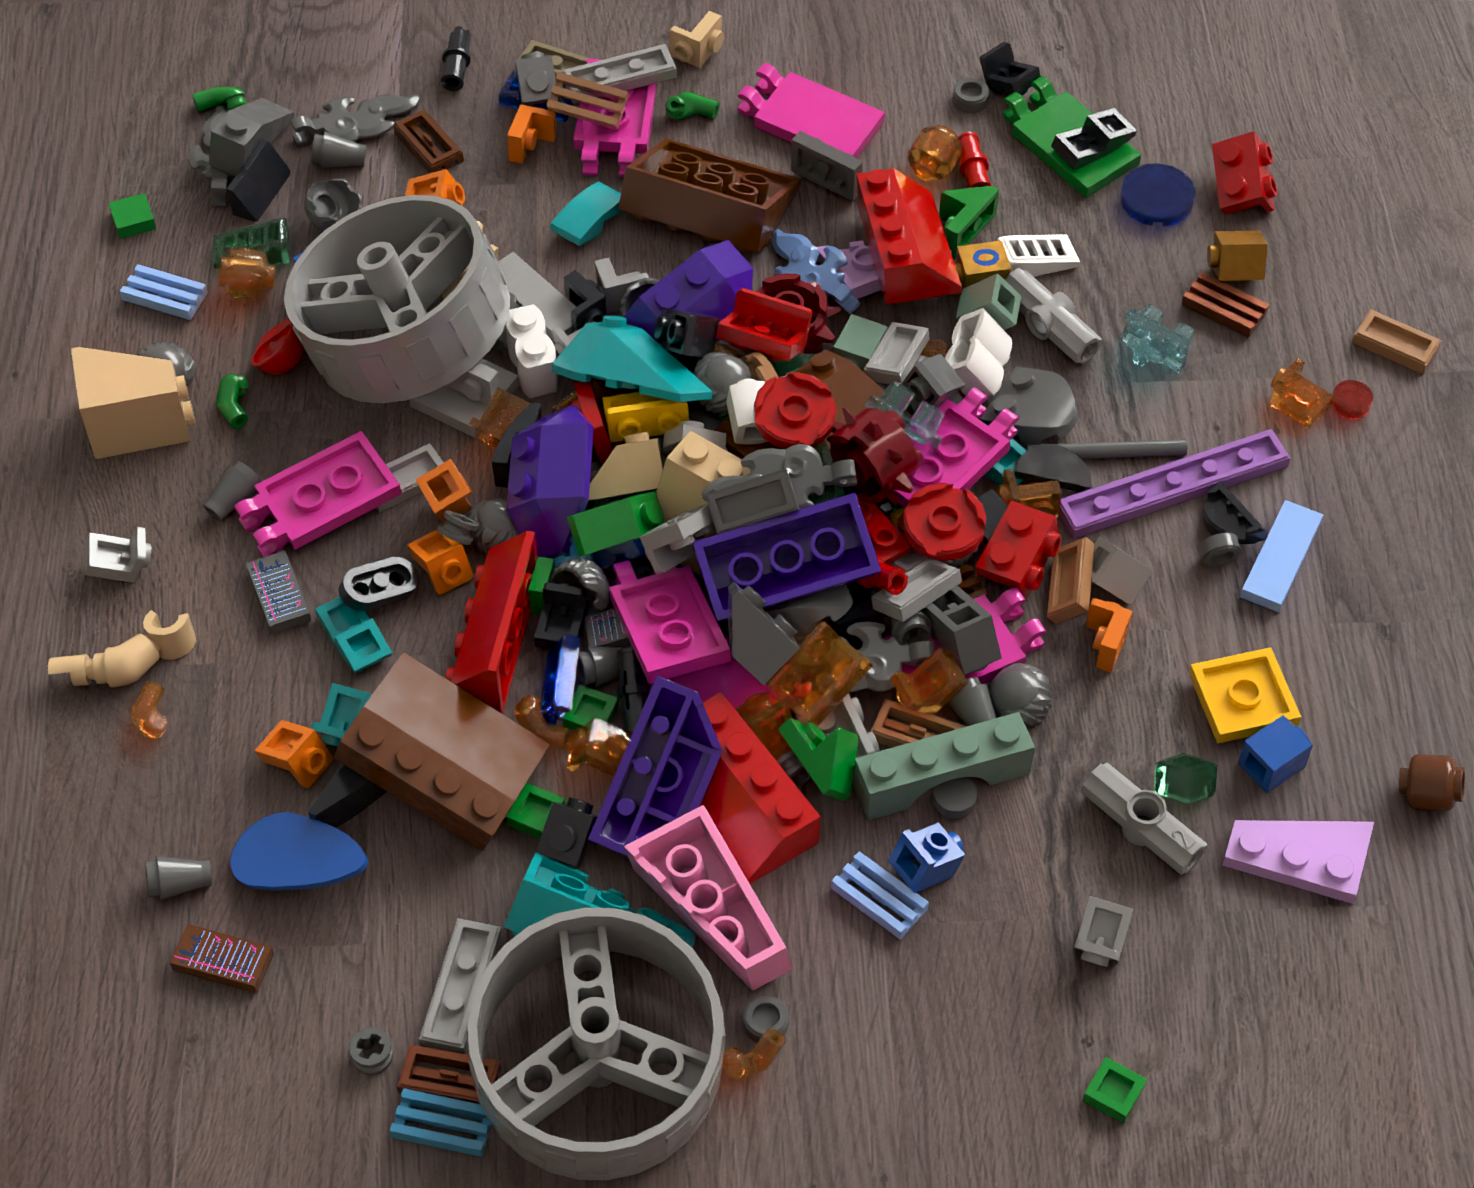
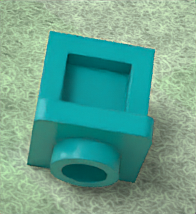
M332 683L320 723L313 721L311 729L323 734L321 740L324 743L338 747L341 739L372 694Z

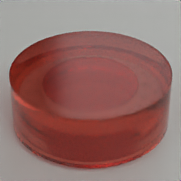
M1345 380L1334 388L1331 405L1338 415L1348 419H1359L1368 414L1373 401V393L1366 384L1360 381Z

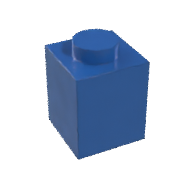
M1282 715L1244 741L1238 764L1268 793L1306 767L1313 744L1300 727L1294 726Z

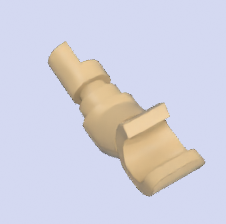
M150 610L143 621L146 636L137 634L116 647L106 648L104 653H95L93 659H90L87 654L50 658L48 674L70 672L73 686L90 685L92 680H95L97 684L108 683L111 688L137 682L159 658L167 660L181 658L194 648L196 637L189 614L179 615L175 624L162 628L158 615Z

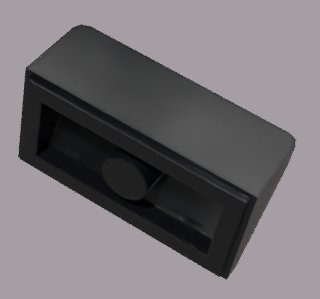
M262 139L227 187L233 215L253 222H257L291 173L287 164L268 140Z

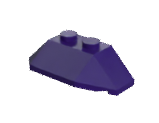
M729 240L700 249L642 294L623 317L627 318L626 324L642 328L655 341L657 339L654 337V325L657 317L662 313V307L705 314L720 318V321H722L733 312L737 291L741 288L752 290L753 267ZM667 350L681 363L682 354ZM685 355V356H687V357H689V358H691V359H693V360H696L697 358H699V357H697V356H688V355Z
M573 405L542 417L512 437L507 512L519 534L525 531L535 532L537 557L554 559L568 554L572 544L570 541L572 532L567 517L584 512L589 500L594 426L581 413L579 408Z
M657 675L588 840L628 856L624 846L700 807L723 750L698 692Z

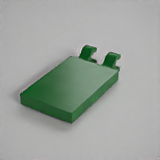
M1041 76L1031 82V86L1037 91L1029 95V99L1035 106L1039 107L1033 112L1029 110L1022 95L1017 92L1004 99V102L1010 108L1003 111L1002 115L1008 122L1013 123L1011 134L1085 198L1140 164L1142 154L1127 142L1108 155L1073 170L1051 145L1055 135L1083 127L1087 116L1093 113L1067 91L1058 96L1052 83L1045 76Z

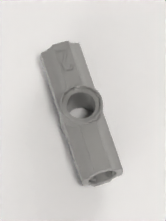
M1018 268L1009 273L1005 281L1022 296L1019 311L1025 316L1030 332L1039 340L1049 338L1075 363L1080 362L1084 365L1092 360L1101 348L1102 338L1077 317L1075 306L1070 298L1062 292L1052 294L1027 270Z
M1109 763L1100 764L1096 767L1082 785L1081 793L1122 826L1123 836L1129 842L1138 846H1147L1180 875L1188 873L1195 867L1206 852L1208 844L1166 811L1165 801L1159 794L1139 789ZM1137 816H1146L1151 820H1141Z

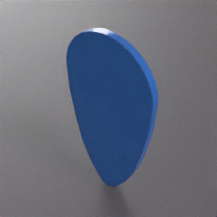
M289 812L272 814L254 823L238 839L231 855V869L236 879L245 887L259 890L280 891L324 887L352 878L362 873L368 865V858L364 851L348 834L321 821Z

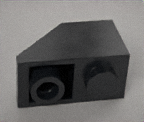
M662 307V313L655 321L654 337L666 350L682 355L703 357L708 353H714L720 318Z

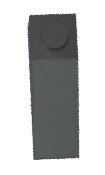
M264 98L229 110L211 131L209 165L236 176L262 139L268 140L270 144L274 142L290 123L291 119L294 118V111Z
M955 586L922 609L932 622V638L946 659L962 674L966 675L970 672L981 671L988 664L1002 659L992 615L959 586Z

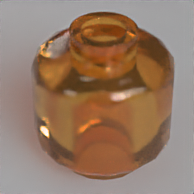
M943 125L924 127L918 133L908 151L907 159L917 177L925 181H939L946 179L951 174L961 156L962 148L953 130Z
M232 248L227 253V256L220 257L218 286L224 287L227 296L259 300L264 296L266 288L274 287L275 265H268V258L264 251Z

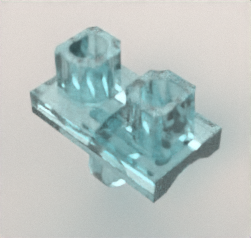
M1151 304L1141 311L1131 307L1125 314L1126 325L1121 335V340L1127 343L1126 347L1135 351L1133 363L1141 368L1151 360L1158 365L1162 363L1179 373L1186 365L1188 351L1193 343L1195 330L1183 322L1178 323L1172 330L1163 325L1164 314L1160 309Z
M894 381L886 388L880 398L870 396L865 407L879 409L884 413L890 409L894 410L904 420V431L909 437L921 445L928 443L934 448L938 447L943 437L936 432L943 420L944 412L930 403L922 401L913 417L910 416L905 410L915 393Z

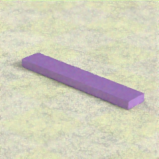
M1269 429L1056 500L1055 509L1071 537L1075 539L1205 495L1209 489L1220 481L1226 487L1288 467L1291 457L1273 430Z

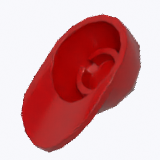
M288 317L269 330L260 339L253 353L251 364L264 374L282 375L291 371L302 359L304 348L292 329L294 326Z

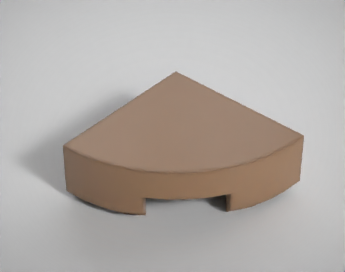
M753 352L741 358L750 369L752 379L766 382L775 376L776 379L779 378L771 363L760 352Z

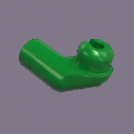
M214 87L192 94L198 112L227 103L228 110L247 104L243 97L245 93L239 87Z
M683 92L676 96H671L665 103L667 115L677 120L695 114L715 119L720 109L719 101L691 92Z
M230 373L220 381L215 405L233 429H239L249 419L237 402L238 396L246 394L244 389H248V381L243 375Z

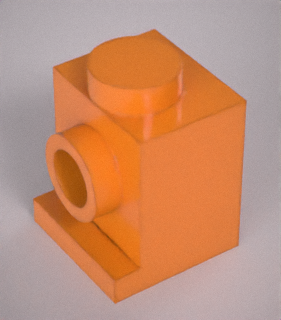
M451 459L415 479L432 510L443 524L446 521L443 517L445 510L454 511L462 515L470 512L472 506L467 497L473 493Z

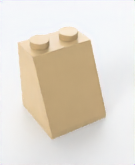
M83 347L71 348L79 410L95 459L191 441L188 425L195 424L191 400L183 402V400L189 399L184 375L176 376L172 360Z
M690 431L666 458L656 496L663 511L664 521L667 522L687 510L707 504L708 502L702 498V493L714 480L725 476H746L750 473V469L741 465L742 459ZM716 529L704 534V538L717 535ZM695 555L680 563L683 567L690 566L692 572L701 576Z

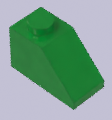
M655 491L625 498L567 517L579 557L641 540L640 536L665 523L663 511Z

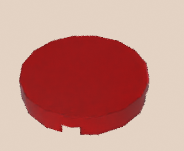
M791 372L777 379L775 376L767 380L757 392L753 406L755 426L765 440L778 448L787 449L797 444L815 447L823 443L833 430L837 414L836 402L834 403V399L831 396L832 392L827 385L812 375Z
M938 483L927 485L912 495L904 511L902 527L906 540L917 552L930 559L951 561L962 559L976 550L983 540L987 517L983 504L972 492L963 488V491L953 488V484Z

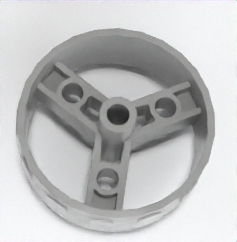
M409 195L367 205L343 217L324 230L307 246L294 264L286 282L284 303L287 316L294 326L292 329L313 365L331 388L342 396L360 402L390 403L406 401L429 394L453 382L473 368L491 350L503 332L509 316L510 294L501 265L486 235L482 233L477 221L466 208L452 200L438 196ZM468 266L466 274L456 288L437 307L427 312L426 309ZM388 327L390 331L375 337L354 340L327 337L328 333Z
M580 908L556 913L526 927L507 942L483 972L472 997L466 1030L469 1051L468 1062L472 1081L481 1108L483 1107L486 1116L499 1136L527 1161L550 1173L577 1180L617 1179L639 1174L667 1160L691 1139L705 1120L720 1086L725 1051V1028L723 1010L710 972L693 948L671 929L644 915L617 908ZM609 952H619L642 958L665 970L687 990L700 1009L710 1036V1055L619 1020ZM562 957L570 1027L491 1084L484 1069L483 1055L488 1029L500 1004L515 985L535 969ZM585 971H593L599 975L592 981H582L577 978L579 974ZM621 1045L642 1054L641 1062L636 1065L622 1061ZM573 1052L575 1068L564 1075L560 1074L556 1065ZM658 1063H668L673 1066L674 1070L667 1075H658L652 1072L651 1068ZM543 1079L551 1084L543 1092H533L528 1089V1086L535 1080ZM613 1082L679 1107L660 1124L635 1136L610 1142H575L549 1135L534 1127L586 1087L600 1088L608 1086Z

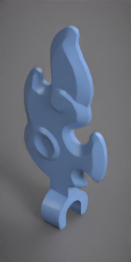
M780 229L774 231L772 236L773 249L779 256L788 260L787 266L776 267V275L799 274L801 275V281L808 283L818 282L827 298L829 296L832 297L848 314H851L861 304L852 295L853 292L842 283L845 274L837 272L840 267L848 264L847 258L839 249L833 246H826L823 249L826 254L824 263L816 265L819 250L811 244L807 237L801 234L783 233Z

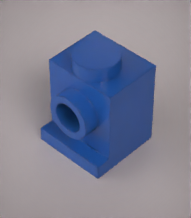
M937 823L913 833L910 830L902 832L888 862L910 889L916 893L952 878L965 854L959 836L954 832L947 833ZM917 858V860L921 863L919 868L912 861V859Z

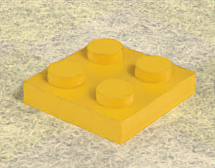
M1271 647L1191 664L1189 676L1217 744L1250 737L1282 715L1294 726H1299L1301 715Z

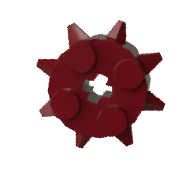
M778 274L762 281V287L756 292L812 310L806 346L790 361L768 359L772 365L781 362H799L808 358L811 359L814 355L822 352L824 343H832L835 340L834 334L827 327V318L840 312L841 308L827 306V296L818 282L808 283L801 281V275Z
M869 407L853 416L846 408H842L846 423L835 421L832 434L826 439L831 445V448L825 452L829 465L841 460H854L857 485L854 487L863 493L859 499L866 503L876 504L888 497L897 505L898 501L895 490L906 493L913 491L909 478L923 465L924 460L922 453L913 446L905 433L904 420L891 409L884 413L879 409Z

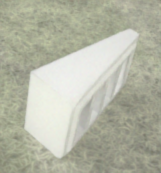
M1013 235L997 238V241L1002 240L1011 272L1020 268L1021 270H1027L1035 277L1076 268L1080 265V261L1067 235ZM1062 248L1065 256H1058L1056 249ZM1048 251L1050 256H1044L1043 252Z

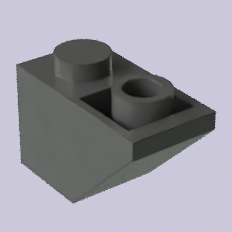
M938 354L916 363L895 394L898 396L899 404L914 416L918 423H921L947 399L951 401L955 399L965 386V383L943 355Z
M733 582L728 587V645L730 652L764 686L800 649L793 638L797 631L780 614L775 619L762 609L766 605V601L752 587L748 585L742 590Z

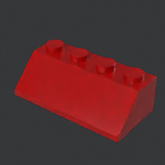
M894 168L875 169L870 172L857 173L858 210L885 304L962 293L960 279L932 192Z
M525 531L490 548L485 564L477 566L474 587L477 589L474 599L469 598L467 601L464 617L465 623H467L465 633L459 632L455 642L454 653L457 661L454 668L449 667L445 676L447 680L501 714H504L531 615L528 590L538 558L535 532Z
M720 692L703 702L723 752L700 806H705L747 881L751 884L817 845L820 838L821 816L723 693Z

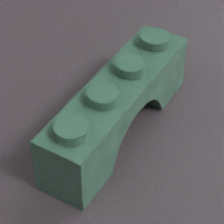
M1016 712L857 757L854 764L853 786L867 821L909 809L914 801L923 793L952 779L978 777L984 779L991 786L1029 775L1031 773L1035 746L1020 713Z

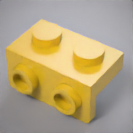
M639 392L602 398L610 443L624 441V436L643 432H648L649 437L663 435L664 432L680 426L681 422L689 421L687 401L677 402L639 394Z

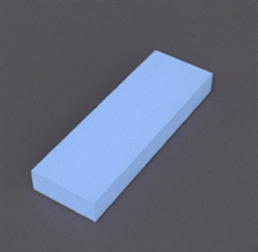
M1285 500L1242 588L1240 598L1279 613L1318 531L1324 514Z

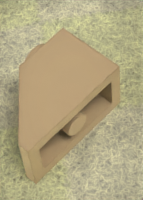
M648 432L624 436L625 444L616 445L591 481L589 500L657 489L664 468L659 439H649Z

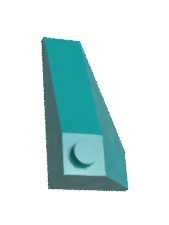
M603 316V322L586 323L552 363L551 372L577 381L589 382L592 377L598 380H605L606 387L639 389V394L677 402L712 399V390L642 328L626 324L627 318Z
M535 852L504 925V928L511 930L512 934L516 936L526 927L556 913L580 908H617L644 915L671 929L692 948L696 937L695 932L653 909L643 907L637 911L631 908L629 902L624 899L625 894L614 888H610L608 891H600L587 884L590 875Z

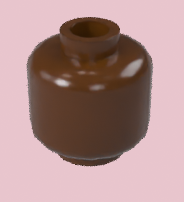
M1416 754L1411 758L1409 768H1400L1399 794H1407L1408 803L1413 809L1446 812L1451 811L1456 802H1463L1464 767H1458L1455 758L1452 756Z

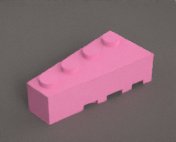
M704 805L624 846L633 870L752 991L793 970L785 944Z

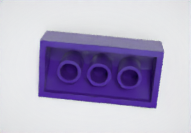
M856 493L693 542L697 564L717 623L728 620V587L733 582L742 590L748 585L752 587L766 601V605L762 608L765 609L881 573Z

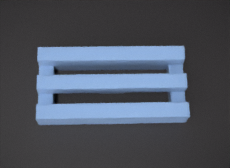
M139 264L134 269L135 276L130 275L127 279L128 286H123L120 290L121 298L124 301L187 320L192 319L208 294L206 284ZM138 289L158 294V296L143 291H139ZM172 299H176V300H179V301H182V302L189 303V305H186V304H183V303H180V302L173 301Z
M860 851L854 856L853 862L851 864L847 863L842 869V874L840 876L836 875L831 880L832 890L900 940L925 914L929 907V902L914 893L908 886ZM852 880L870 893L875 900L883 906L889 907L905 920L901 923L851 886L849 882Z

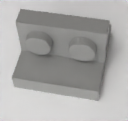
M481 359L473 368L453 382L429 394L409 399L410 407L477 438L518 388L519 376L485 359Z

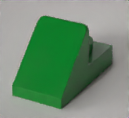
M985 186L947 190L941 193L939 217L946 221L943 230L949 248L952 251L953 259L956 260L957 246L969 245L996 216L999 188Z
M789 718L778 730L823 795L841 801L847 800L851 796L858 735L848 730L837 728L826 737L814 723L809 722L805 724Z

